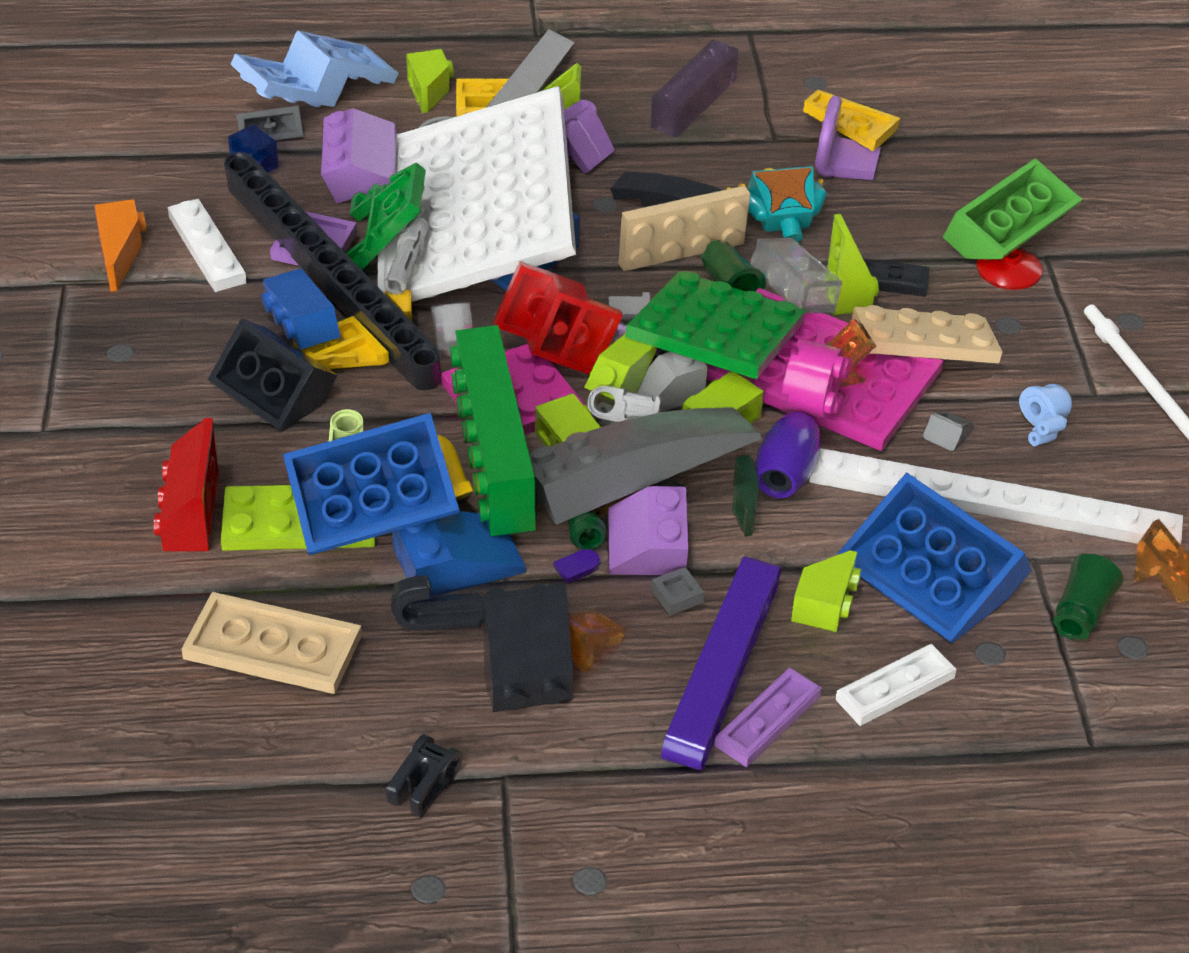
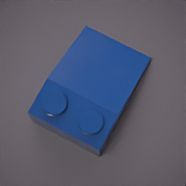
M460 511V513L392 532L393 549L406 578L428 575V579L431 582L430 596L442 595L526 573V566L510 534L490 536L488 522H481L479 513Z

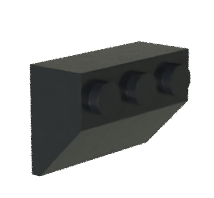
M241 318L208 380L277 429L284 431L321 407L338 375L268 328Z

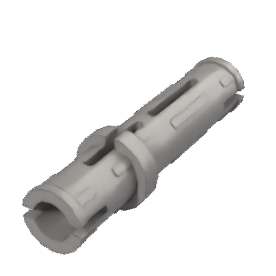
M416 217L414 220L409 221L405 233L401 234L397 241L398 250L387 278L384 280V287L391 294L398 295L405 291L416 258L424 250L425 244L423 240L429 230V224L422 217Z

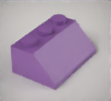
M354 108L343 112L337 111L328 117H324L321 176L336 204L352 199L360 191L364 195L369 194V189L375 183L382 186L391 182L389 177L396 173L397 127L395 123Z

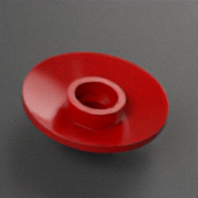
M1017 248L1003 259H977L976 263L979 275L986 282L1008 290H1021L1034 286L1041 279L1043 272L1039 259L1022 248Z

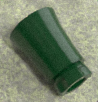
M715 240L706 246V250L701 255V261L714 281L726 282L731 287L742 291L756 292L758 288L765 289L766 279L764 274L743 258L729 243Z
M1081 554L1073 559L1068 581L1056 607V615L1053 620V624L1057 627V632L1063 637L1070 640H1085L1089 637L1091 630L1097 626L1109 601L1123 584L1122 572L1112 561L1096 554Z

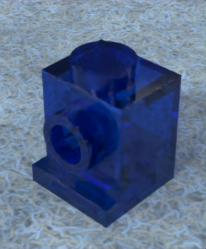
M254 124L228 136L230 155L236 152L248 153L267 173L279 167L277 141Z

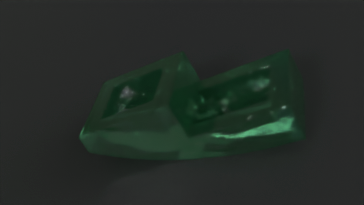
M745 455L735 459L732 513L744 536L748 537L752 536L755 527L759 487L754 463L750 455Z

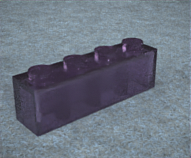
M712 40L652 96L650 128L677 138L736 80L739 49L721 41Z

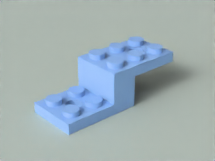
M298 30L283 63L236 53L231 62V65L241 73L240 77L244 81L253 84L257 88L256 92L261 96L273 99L274 96L282 97L291 103L304 101L317 108H320L321 105L335 107L348 77L355 80L363 77L375 84H380L381 81L394 84L398 75L396 70L366 45Z

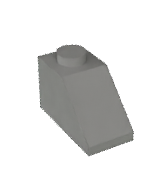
M673 352L661 354L649 366L637 394L653 397V400H655L656 396H661L663 398V406L659 413L682 406L690 396L696 395L706 388L707 366L704 362Z

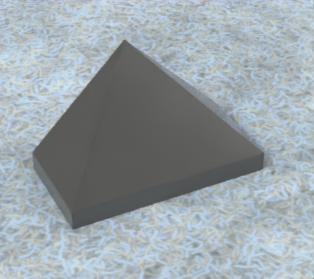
M299 106L236 114L241 146L304 137Z

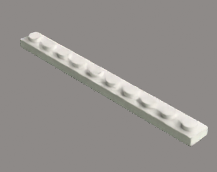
M820 448L819 458L809 481L810 483L886 497L907 472L965 512L1173 551L1179 550L1182 539L1183 515Z

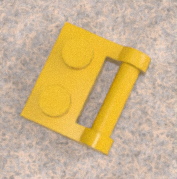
M456 79V117L487 108L478 106H488L508 79Z

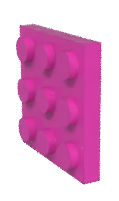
M528 344L505 351L524 435L535 432V406L572 393L584 405V402L549 360L532 355ZM457 368L441 373V384L456 403V397H460V394L453 393L451 373L457 370Z

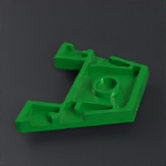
M417 162L389 177L390 183L382 186L375 183L369 189V194L364 195L360 191L352 197L349 214L358 222L369 214L364 240L346 253L361 270L409 221L414 220L421 212L426 170Z

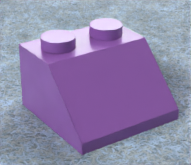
M647 486L609 507V574L665 575L686 567L688 557L686 487Z

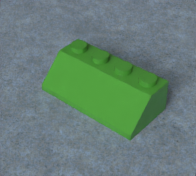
M1035 158L958 210L943 238L966 259H1003L1075 208L1083 199Z

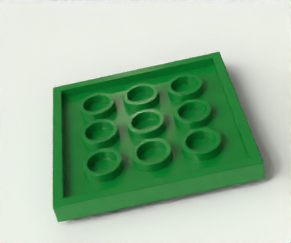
M679 271L627 324L625 337L757 379L803 324L806 310L797 308L788 301H775L765 298L762 294L755 291H742L733 288L726 282H713L700 278L694 272Z

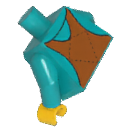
M812 166L753 171L747 188L750 193L748 213L756 221L761 222L765 231H782L784 242L788 244L797 243L803 239L801 229L810 226L812 218L820 213L827 198V192L823 187V179H818V182H814Z

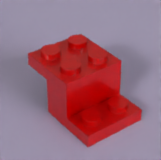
M519 261L493 324L494 326L498 325L501 330L526 338L532 355L590 375L599 355L609 347L623 314L621 310L589 299L582 283Z

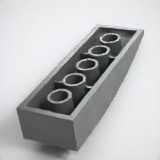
M733 407L695 408L661 412L623 420L586 433H574L568 436L566 441L552 447H540L530 455L535 481V498L557 525L761 439V435Z

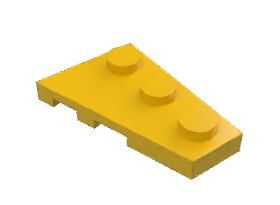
M817 90L805 100L803 111L823 122L829 100L835 95ZM841 98L842 106L837 131L874 152L898 130L899 117Z

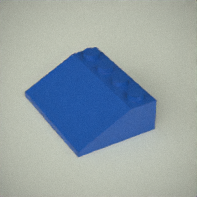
M431 413L283 454L309 556L460 513Z
M907 472L836 554L839 555L849 550L857 552L855 568L862 569L861 579L951 644L1008 600L1032 571L1026 554Z

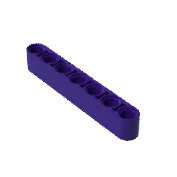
M746 556L742 558L668 728L662 747L661 759L700 771L704 769L714 745L715 737L719 733L776 594L781 577V566Z

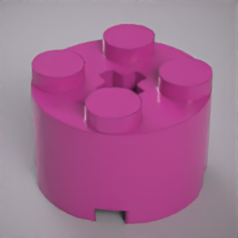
M798 340L796 346H800L802 349L799 355L791 354L782 389V394L789 395L788 402H782V408L827 419L830 414H838L843 394L838 393L841 378L847 379L851 358L844 357L843 349L807 340Z

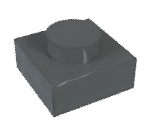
M686 567L651 580V591L669 615L704 603L705 592Z

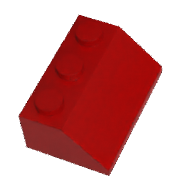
M213 418L203 419L173 443L169 460H163L162 478L163 482L166 483L165 486H159L158 506L161 509V513H155L154 534L155 536H161L163 551H209L220 473Z

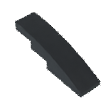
M624 172L610 188L614 199H641L643 208L722 191V189L682 177L645 172Z

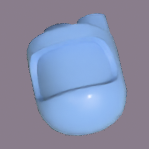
M1048 384L1044 387L1031 386L1026 388L1019 397V405L1024 416L1035 426L1032 429L1033 432H1030L1028 435L1029 443L1032 446L1054 441L1057 438L1058 432L1066 427V418L1072 408V399L1069 392L1058 384Z

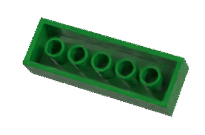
M499 326L455 330L456 345L450 346L452 368L457 367V370L451 373L452 388L454 394H460V397H456L459 419H466L461 422L464 444L471 443V447H467L469 469L476 468L477 471L472 473L475 495H482V499H478L480 521L488 522L490 536L535 531L534 473Z

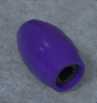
M790 412L775 422L765 434L758 449L755 464L756 481L759 488L765 494L774 498H787L798 491L812 475L819 458L821 440L819 426L811 416L802 412Z

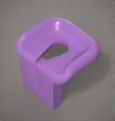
M833 96L829 100L822 124L815 168L826 178L833 176L873 180L881 147H878L873 152L854 140L839 136L837 128L842 100L839 96Z
M583 99L564 109L567 151L585 174L615 151L597 116V108L594 103Z

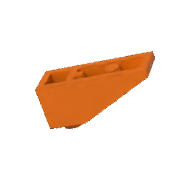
M134 199L94 205L110 292L118 291L142 246L140 232L147 231L144 212H137Z

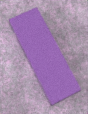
M789 667L715 737L714 746L745 767H748L820 697L822 687Z

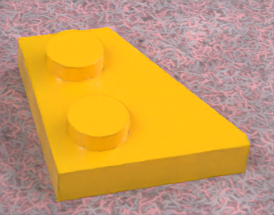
M354 316L337 322L340 333L339 338L302 350L293 341L296 348L328 369L385 365L389 363V352Z

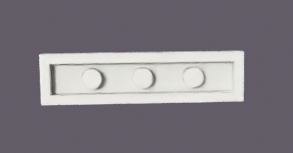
M199 199L183 201L180 204L168 207L171 222L214 292L246 283L245 271Z

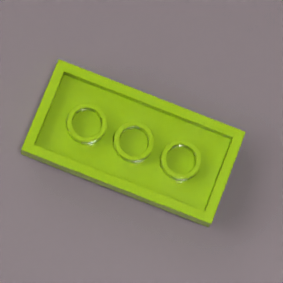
M291 485L226 486L221 531L222 551L307 549ZM375 537L338 548L375 547Z

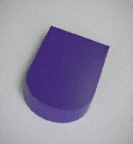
M584 549L553 562V567L564 581L569 584L597 571L600 565V557L596 552Z

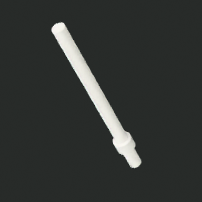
M1094 304L1087 306L1084 314L1095 326V333L1102 342L1109 343L1189 440L1188 416L1119 335L1120 330L1111 319H1106Z

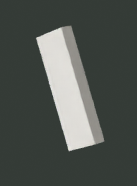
M929 644L837 690L836 701L861 726L954 679L956 668L932 644Z

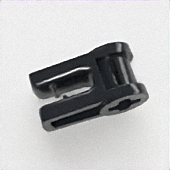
M426 734L421 735L415 741L409 755L387 785V801L398 806L408 794L412 793L409 799L410 810L412 814L421 818L446 785L450 784L457 775L463 759L462 751L453 747L448 750L435 744L432 737ZM421 780L419 785L417 787H414L417 784V782Z

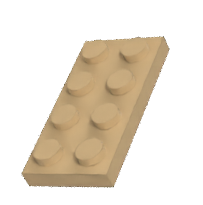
M745 186L622 212L618 264L624 272L703 254L706 246L715 240L727 242L733 247L743 245L750 199L749 191Z
M876 305L854 307L852 321L865 353L987 363L1000 362L1003 351L986 318L978 314L969 313L965 316L951 315L944 311L927 313L917 312L910 308L890 310Z
M212 592L182 647V655L185 660L335 694L362 637L361 625Z

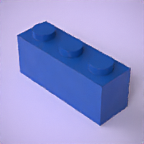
M302 268L263 280L265 293L261 294V299L265 311L272 313L276 325H282L287 339H293L301 350L340 337L334 306Z

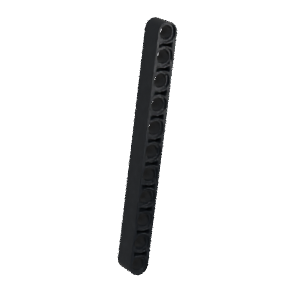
M236 152L229 155L224 161V167L230 193L281 244V247L290 253L294 261L348 318L354 316L389 352V361L412 386L419 390L436 388L441 382L440 352L437 347L251 155L244 152Z

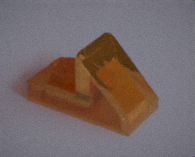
M854 318L826 344L843 349L844 357L851 358L847 379L841 378L840 387L866 381L857 364L876 347L863 324Z
M1157 519L1153 521L1138 542L1134 581L1139 582L1157 575L1177 601L1182 603L1189 600V555L1161 520Z
M596 610L568 613L572 664L584 672H588L600 648L605 645L620 644L626 629Z

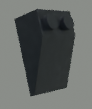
M565 583L483 594L484 678L492 711H512L525 707L571 701L573 695V665Z

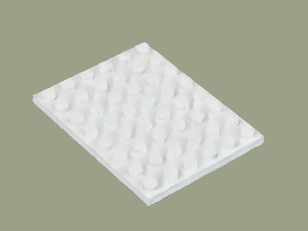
M559 86L397 134L396 173L416 162L426 170L425 189L421 201L422 209L417 217H422L428 222L429 230L423 240L425 244L424 250L416 258L406 284V289H410L412 302L514 273L519 261L539 266L576 255L564 104ZM407 225L378 253V287L384 294L386 290L384 280L387 278L397 253V241L401 234L405 233Z

